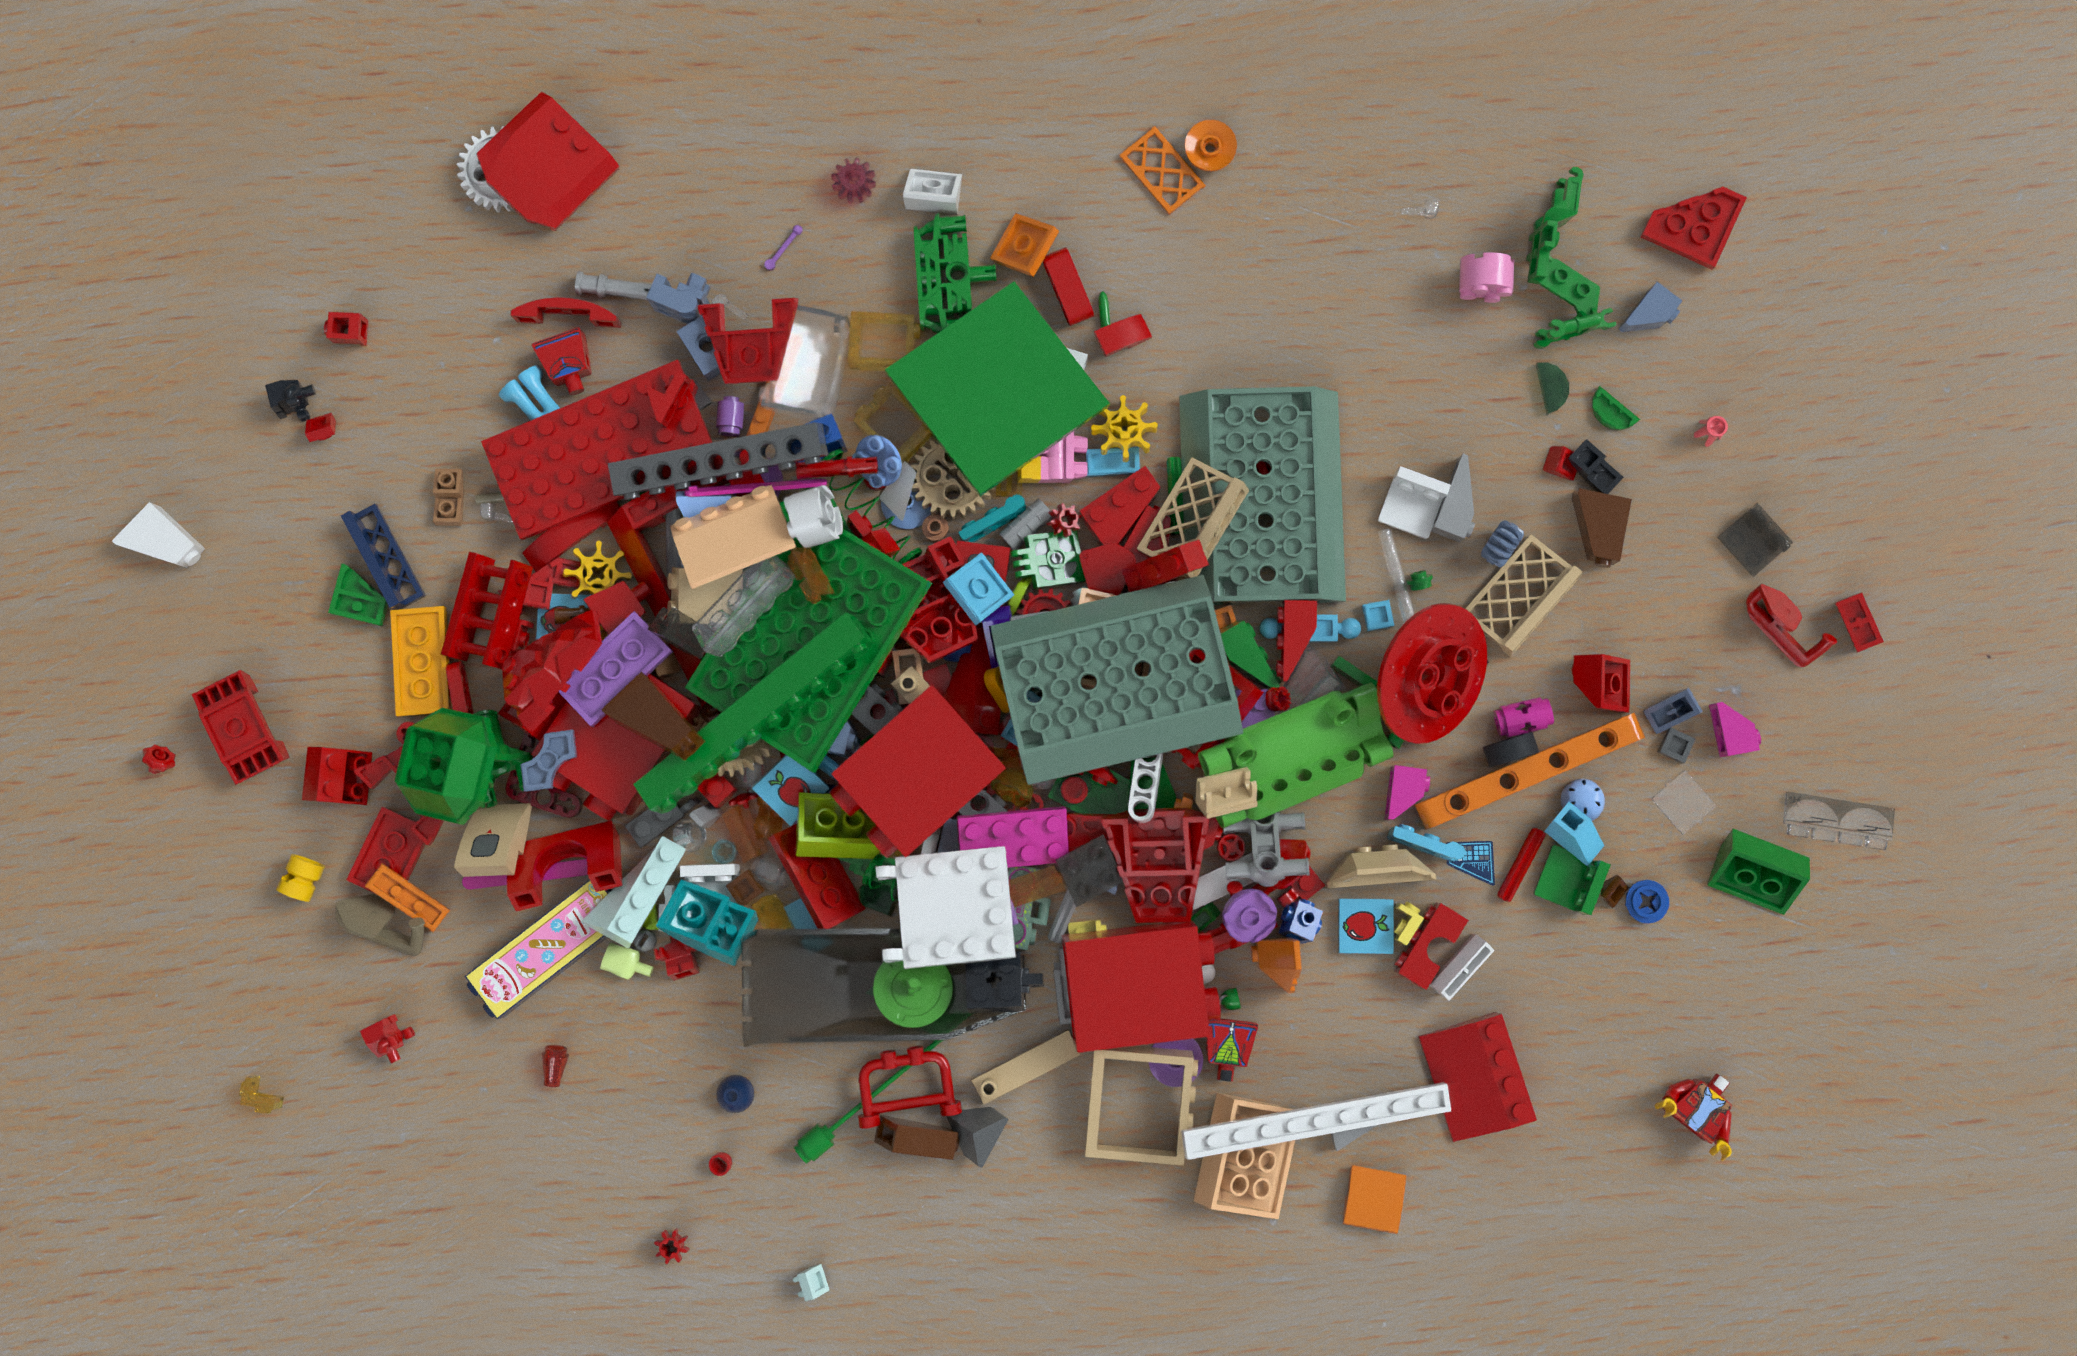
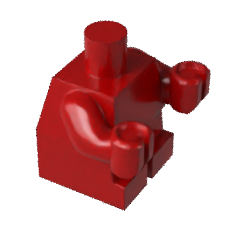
M670 935L671 943L664 945V947H659L658 950L657 948L653 950L655 960L665 961L667 976L674 981L700 973L697 958L694 954L697 950Z
M395 1014L360 1030L366 1046L378 1058L387 1055L391 1064L401 1059L397 1049L404 1046V1038L407 1040L416 1035L411 1026L400 1031L396 1024L398 1019Z

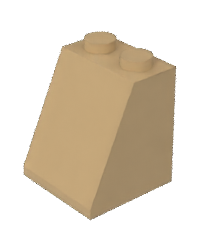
M672 567V573L668 574V588L671 589V600L668 601L667 605L668 616L671 617V621L676 623H725L742 596L743 569L692 589L684 567Z

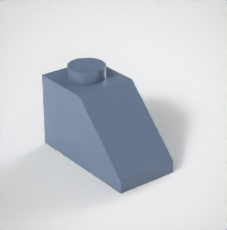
M1656 282L1620 326L1619 330L1621 332L1660 328L1665 322L1671 324L1680 313L1677 307L1681 304L1682 300Z

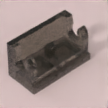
M663 607L658 612L652 625H649L647 629L684 653L698 659L703 657L715 635L713 631L673 607L669 613L668 609Z

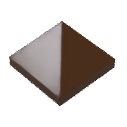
M1615 875L1604 881L1601 897L1613 909L1629 887L1620 876Z

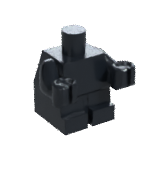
M279 380L265 385L270 407L279 419L287 418V414L297 412V417L301 422L310 419L309 412L305 409L309 405L307 397L316 394L312 384L303 387L298 380Z

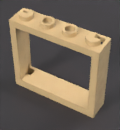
M1144 1046L1094 1051L1085 1157L1184 1166L1185 1154L1181 1130L1193 1127V1113H1189V1104L1195 1103L1196 1087L1191 1086L1192 1076L1197 1077L1198 1060H1194L1193 1051ZM1105 1058L1184 1065L1176 1151L1097 1144Z

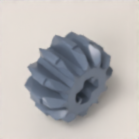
M1506 520L1500 522L1482 549L1481 556L1492 565H1496L1499 568L1504 566L1524 537V531L1519 529L1514 523Z

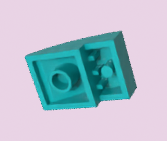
M681 879L656 927L708 956L735 966L758 922V917L755 910L731 902L728 896Z

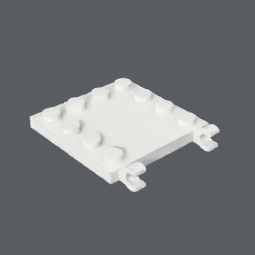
M1005 846L907 856L906 858L895 857L896 866L876 867V877L878 880L897 878L902 948L882 950L885 963L903 961L904 968L911 969L1016 958Z

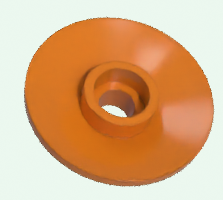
M1204 120L1195 124L1189 130L1185 139L1187 158L1195 167L1204 171H1218L1225 168L1232 162L1237 151V140L1234 132L1228 125L1218 120ZM1211 145L1215 148V151L1207 152L1205 147Z

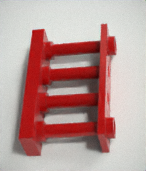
M469 552L440 655L466 662L469 654L483 656L482 664L502 670L504 661L509 657L533 567L516 560H510L509 568L494 566L495 559ZM491 576L505 579L501 594L487 592ZM484 602L498 605L494 620L480 618ZM476 628L491 631L487 646L472 643Z

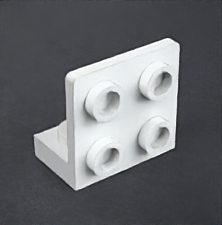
M1400 466L1394 474L1378 521L1427 539L1441 502L1448 495L1451 485Z
M739 864L680 866V877H685V881L728 896L731 902L738 904L726 885L740 875Z

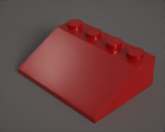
M1493 1012L1418 1036L1433 1083H1446L1448 1086L1451 1111L1444 1112L1443 1114L1453 1142L1508 1130L1537 1121L1501 1013Z

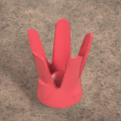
M1721 416L1700 420L1699 423L1705 424V426L1696 431L1694 437L1699 438L1708 435L1705 446L1709 447L1717 438L1720 440L1727 432V421Z

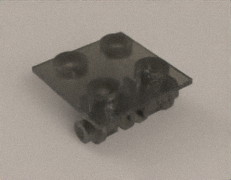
M1758 503L1717 537L1752 577L1757 575L1782 552L1787 551L1793 543Z
M1103 834L1056 859L1057 863L1054 864L1056 871L1062 874L1076 907L1123 882Z

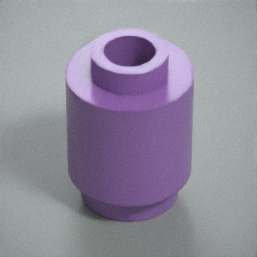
M725 396L723 400L718 401L716 428H718L719 435L736 437L739 436L740 430L743 429L744 403L739 402L738 397Z

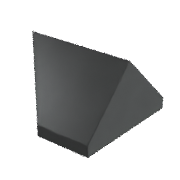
M992 1107L965 1109L958 1115L946 1116L952 1130L958 1132L959 1146L964 1156L978 1167L983 1168L1009 1119Z

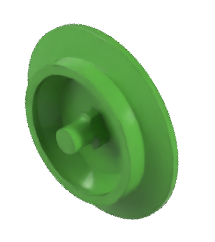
M884 961L874 978L873 994L878 1009L889 1021L906 1028L924 1027L935 1022L944 1014L952 997V979L945 965L905 969L903 961L885 963Z

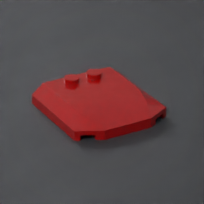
M542 91L476 153L487 185L526 222L537 223L549 227L553 231H556L620 167L612 155L552 97Z

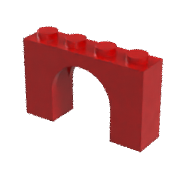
M613 821L601 822L526 841L523 855H518L514 875H507V896L515 911L543 905L542 882L546 872L555 863L570 857L587 859L588 877L596 892L623 886L620 836Z

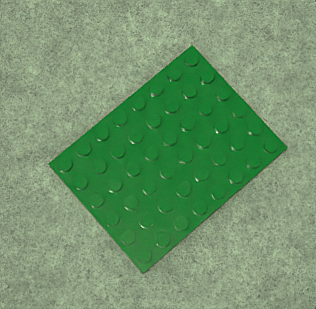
M843 529L842 534L838 535L840 538L810 548H804L797 537L793 538L796 545L795 548L763 560L685 686L687 690L720 712H723L845 612L856 617L874 642L868 648V652L864 656L851 661L843 673L833 676L826 681V685L822 690L812 693L805 698L803 705L798 709L790 710L782 717L783 720L777 726L768 728L761 734V739L814 773L932 585L930 581Z

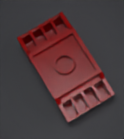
M238 670L192 694L198 708L199 717L222 764L226 767L235 785L290 758L283 741L274 739L253 696L259 692L250 675L242 670Z

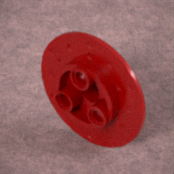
M1450 603L1434 604L1423 608L1411 616L1392 638L1379 670L1377 699L1384 723L1397 737L1417 744L1436 741L1454 730L1475 704L1486 674L1487 644L1483 629L1471 612Z

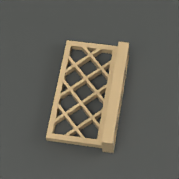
M1191 458L1137 547V550L1149 557H1153L1199 539L1208 560L1248 494V487L1243 481L1235 477L1233 479ZM1197 467L1203 470L1205 480L1191 484L1190 475L1194 468ZM1220 480L1228 483L1223 493L1213 495L1211 483ZM1207 485L1210 497L1196 501L1193 489ZM1189 491L1191 503L1177 506L1176 498L1179 493ZM1211 502L1213 507L1211 514L1200 518L1197 506ZM1193 508L1196 520L1182 524L1179 512ZM1175 513L1178 525L1164 529L1162 521L1165 516ZM1197 525L1199 530L1197 537L1186 541L1183 529ZM1179 531L1182 543L1168 547L1165 535ZM1161 536L1164 548L1156 551L1149 550L1147 546L1151 539ZM1202 568L1185 574L1184 577L1187 579L1196 577Z
M1530 535L1466 609L1471 612L1476 606L1488 605L1489 619L1477 620L1484 634L1502 647V651L1511 657L1575 585L1583 571L1575 565L1572 567L1537 538ZM1530 544L1540 550V560H1525V550ZM1521 556L1522 561H1516ZM1556 563L1564 570L1557 577H1547L1545 564ZM1541 564L1543 578L1527 579L1526 565ZM1512 566H1522L1524 579L1508 580L1507 570ZM1504 575V581H1499V579ZM1543 582L1544 593L1541 596L1529 597L1528 583ZM1547 582H1553L1549 587L1547 586ZM1524 584L1525 597L1510 599L1509 585ZM1505 585L1506 599L1491 600L1490 590L1492 587ZM1487 594V600H1486V601H1481V600L1484 598V596ZM1536 601L1530 608V602ZM1526 602V614L1524 616L1512 617L1510 603ZM1507 604L1508 617L1492 618L1491 605ZM1512 621H1519V622L1513 627ZM1509 622V633L1504 639L1494 633L1493 623ZM1489 623L1490 629L1484 624Z

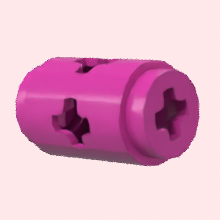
M1538 697L1503 705L1498 710L1493 711L1495 726L1499 736L1506 735L1507 738L1547 729L1548 725L1554 724L1552 707L1547 698L1541 699ZM1521 704L1525 705V707L1522 708V711L1515 709L1518 708ZM1525 724H1531V727H1528V730H1522V728L1525 727Z

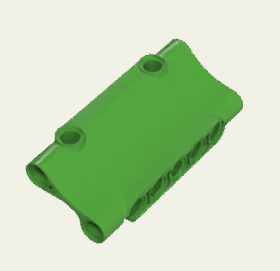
M1367 683L1343 694L1337 690L1332 691L1325 696L1243 729V734L1225 738L1223 743L1199 752L1198 757L1205 777L1248 767L1251 775L1250 782L1256 781L1257 807L1216 817L1221 828H1226L1245 820L1246 816L1252 820L1263 819L1356 780L1363 775L1364 764L1372 767L1393 758V749L1382 729L1377 689L1372 683Z

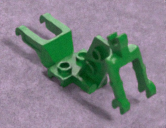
M1572 167L1569 170V174L1575 177H1569L1568 179L1560 178L1556 182L1562 188H1557L1553 191L1551 208L1545 212L1544 216L1533 223L1534 232L1529 235V241H1532L1531 253L1526 256V261L1530 262L1527 282L1544 287L1572 305L1577 313V316L1571 320L1562 322L1561 320L1554 319L1550 321L1548 325L1553 329H1539L1536 331L1535 335L1542 338V340H1537L1533 344L1537 349H1543L1552 342L1566 341L1571 337L1587 334L1593 330H1608L1617 325L1616 321L1607 323L1604 320V315H1609L1613 312L1612 308L1604 309L1597 313L1600 286L1563 262L1550 256V251L1559 242L1560 233L1557 231V228L1565 225L1578 213L1581 184L1584 177L1583 171L1579 167Z

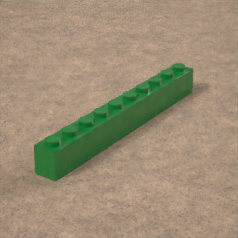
M845 612L698 731L705 742L694 754L684 761L671 753L633 785L649 810L662 814L673 810L677 805L676 802L684 796L694 793L698 788L697 785L705 779L715 776L723 764L736 759L743 748L756 743L764 731L777 726L783 720L782 717L790 710L798 709L803 705L804 699L810 694L822 690L826 685V681L833 676L843 673L847 665L854 659L864 656L874 642L858 619Z

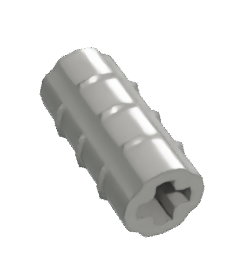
M1038 498L1030 506H1027V509L1018 515L1013 522L1008 524L999 535L1012 550H1017L1025 544V536L1035 534L1052 518L1048 513L1050 509Z

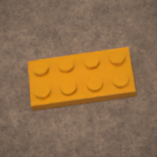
M436 606L390 610L396 716L430 715L440 708L452 710L446 674V665L449 664V657L440 655L448 629L447 607Z

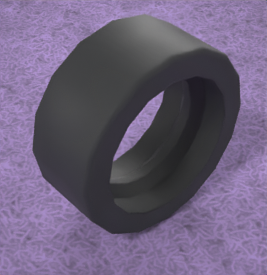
M1533 732L1517 735L1483 747L1489 767L1502 765L1539 752Z

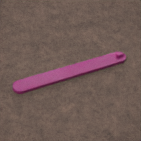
M817 478L702 488L688 486V489L685 490V496L698 497L748 493L757 487H767L771 484L774 490L811 488L821 485L826 486L827 480Z
M587 859L555 863L546 872L543 881L588 875ZM507 875L463 877L462 884L466 889L507 885Z

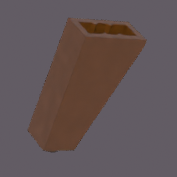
M640 672L601 709L603 713L618 725L684 761L694 754L705 742L660 688L643 672Z

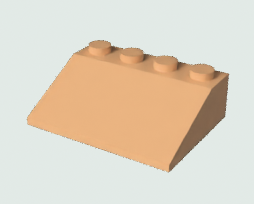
M772 484L767 487H757L747 495L730 498L725 504L705 508L700 514L690 518H681L675 524L670 525L676 548L692 589L796 547L793 538L788 532L787 521Z
M1217 1093L1210 1125L1294 1109ZM1295 1140L1203 1157L1194 1202L1213 1210L1279 1219Z

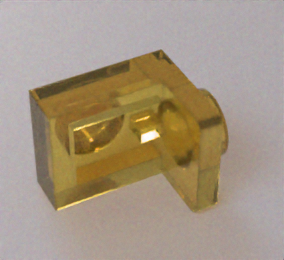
M775 893L763 896L758 902L752 904V908L756 911L766 937L770 942L795 930L784 908V903Z
M253 1075L246 1077L239 1089L240 1105L255 1107V1112L270 1114L272 1110L282 1108L284 1096L258 1092L261 1076Z

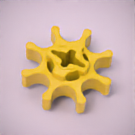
M1121 395L1120 409L1114 412L1105 409L1099 413L1107 419V422L1100 426L1092 425L1091 434L1093 436L1102 434L1108 438V441L1101 445L1102 455H1106L1110 448L1118 447L1123 451L1122 460L1126 463L1129 461L1128 450L1133 446H1138L1144 453H1149L1150 444L1142 439V435L1147 432L1156 433L1158 424L1156 422L1145 423L1141 420V416L1147 413V403H1142L1138 410H1129L1126 407V396ZM1125 426L1127 431H1122V427Z
M596 541V553L591 557L582 555L580 550L575 548L573 555L580 560L581 566L577 570L564 569L563 571L564 577L574 576L580 582V587L571 593V597L576 599L583 591L590 592L593 595L613 586L618 579L630 580L632 577L630 572L620 573L615 568V562L624 555L623 551H618L612 558H606L601 553V541ZM606 567L602 574V580L596 578L588 582L593 575V569L598 572ZM583 570L586 571L585 578L583 577ZM609 572H612V579L609 578Z

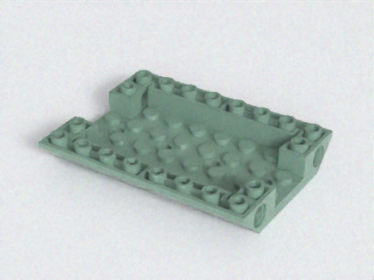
M1311 386L1206 389L1179 396L1182 473L1190 459L1194 458L1233 479L1235 477L1243 481L1249 489L1248 494L1208 558L1209 565L1203 567L1198 575H1204L1213 606L1239 605L1240 602L1284 600L1317 601V603L1346 602L1338 392ZM1257 409H1265L1269 413V419L1265 422H1259L1256 420L1254 412ZM1260 461L1269 463L1271 472L1266 475L1258 473L1256 464ZM1197 467L1194 468L1190 475L1191 484L1205 480L1203 470ZM1222 480L1211 483L1213 495L1223 493L1228 483ZM1207 485L1193 489L1196 501L1210 497ZM1189 491L1183 492V505L1191 503ZM1211 502L1197 506L1200 518L1211 514L1213 510ZM1193 508L1184 510V523L1196 520ZM1262 514L1270 515L1273 520L1272 526L1269 528L1261 527L1258 523V517ZM1197 525L1184 529L1186 541L1195 539L1199 534ZM1263 567H1270L1275 573L1274 579L1264 581L1260 577V570Z
M1204 575L991 626L998 664L1028 785L1243 734L1238 701L1212 598ZM1192 650H1202L1205 654V660L1199 664L1191 662L1189 654ZM1140 662L1148 663L1151 667L1150 674L1145 677L1138 676L1135 673L1136 665ZM1086 675H1092L1097 680L1096 686L1091 690H1086L1081 686V680ZM1032 688H1038L1043 693L1042 699L1037 703H1032L1027 699V693Z

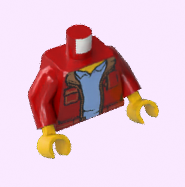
M1716 1073L1708 1084L1694 1078L1670 1085L1662 1101L1655 1104V1108L1657 1110L1660 1108L1665 1110L1664 1118L1674 1117L1701 1140L1710 1144L1714 1142L1715 1145L1709 1150L1710 1155L1714 1156L1720 1151L1722 1155L1721 1161L1731 1156L1732 1149L1729 1145L1732 1118L1730 1109L1732 1104L1721 1096L1730 1083Z

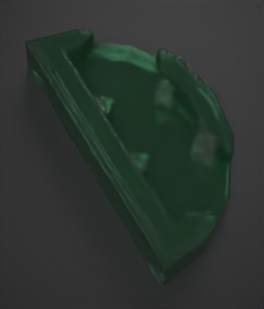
M1538 362L1536 364L1546 414L1549 415L1556 412L1566 402L1569 395V381L1565 373L1558 366L1548 362Z

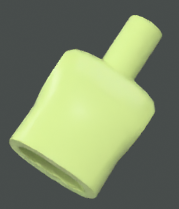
M610 942L600 969L611 972L619 977L630 979L635 972L650 977L654 967L639 962V951Z

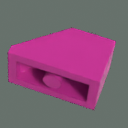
M1723 702L1709 705L1719 757L1760 750L1761 735L1759 730L1755 729L1753 722Z
M1398 765L1390 767L1384 820H1394L1424 797V792H1428L1430 787V776H1426L1427 769Z

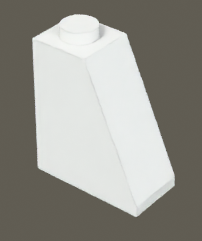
M150 502L112 540L118 546L185 568L194 565L205 550L165 510Z

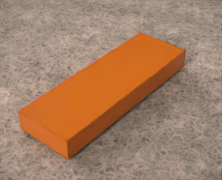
M383 863L365 885V887L411 918H423L425 921L423 926L432 932L436 930L450 911L448 907Z

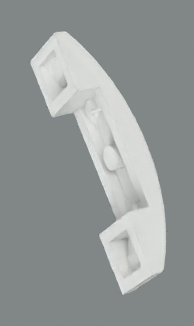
M1249 853L1231 863L1250 862V859H1253V855ZM1226 865L1198 878L1193 910L1229 894L1227 884L1231 881H1239L1243 887L1254 881L1251 878L1227 880Z

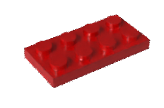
M796 823L768 839L821 934L861 913L866 908L860 903L858 894L839 859L796 856Z

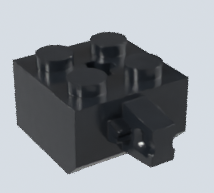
M1015 951L1016 958L966 963L967 1010L970 1014L1024 1011V994L1030 993L1029 988L1044 987L1043 974L1029 973V968H1023V955L1021 951ZM998 977L1001 982L997 983L996 988H993L989 982Z

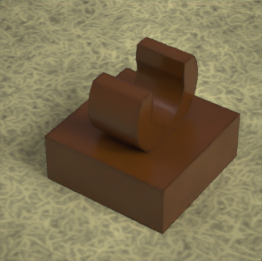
M750 869L726 885L731 895L741 906H746L765 892Z

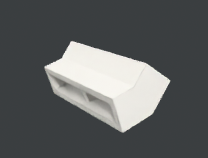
M1472 934L1435 975L1430 986L1439 995L1450 1001L1494 952V949L1481 937Z

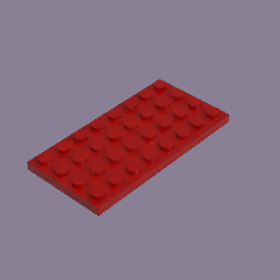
M678 359L481 441L519 539L525 540L623 499V496L613 495L607 463L713 443L690 386L684 394L668 427L666 428L656 421L646 385L665 394V384L671 375L674 376L676 371L685 374ZM692 460L689 463L688 468L694 466L696 462ZM668 465L662 471L663 477L666 480L671 476V469ZM642 470L637 475L639 484H643L645 481V473Z

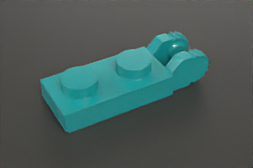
M1020 494L1013 495V497L1006 499L1005 506L1001 508L994 507L988 510L982 519L976 522L971 520L961 527L962 530L958 532L960 540L974 543L1008 524L1026 510L1025 499Z

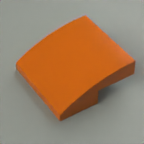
M1352 1165L1350 1168L1348 1195L1345 1197L1343 1224L1397 1234L1402 1214L1406 1175Z

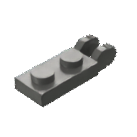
M698 797L692 798L681 808L677 804L673 810L663 814L647 809L625 827L639 847L643 848L684 818L685 814L701 801Z

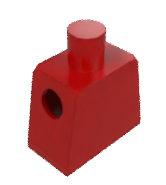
M622 581L586 597L583 601L590 610L593 609L598 612L599 623L607 635H609L634 611L641 617L645 610L640 602L651 596L652 592L644 581L632 589H629L627 584Z

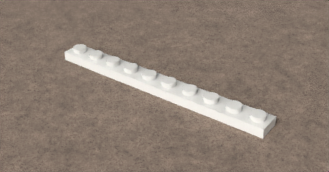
M1438 1083L1181 1130L1185 1158L1189 1160L1450 1112L1451 1106L1447 1084Z

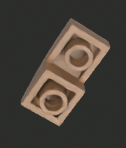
M435 469L433 523L436 526H462L464 505L463 470Z

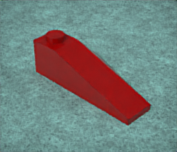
M976 627L978 640L973 643L970 653H964L960 656L959 663L955 672L952 673L950 684L943 698L976 735H998L1000 708L984 682L985 671L991 669L984 629Z

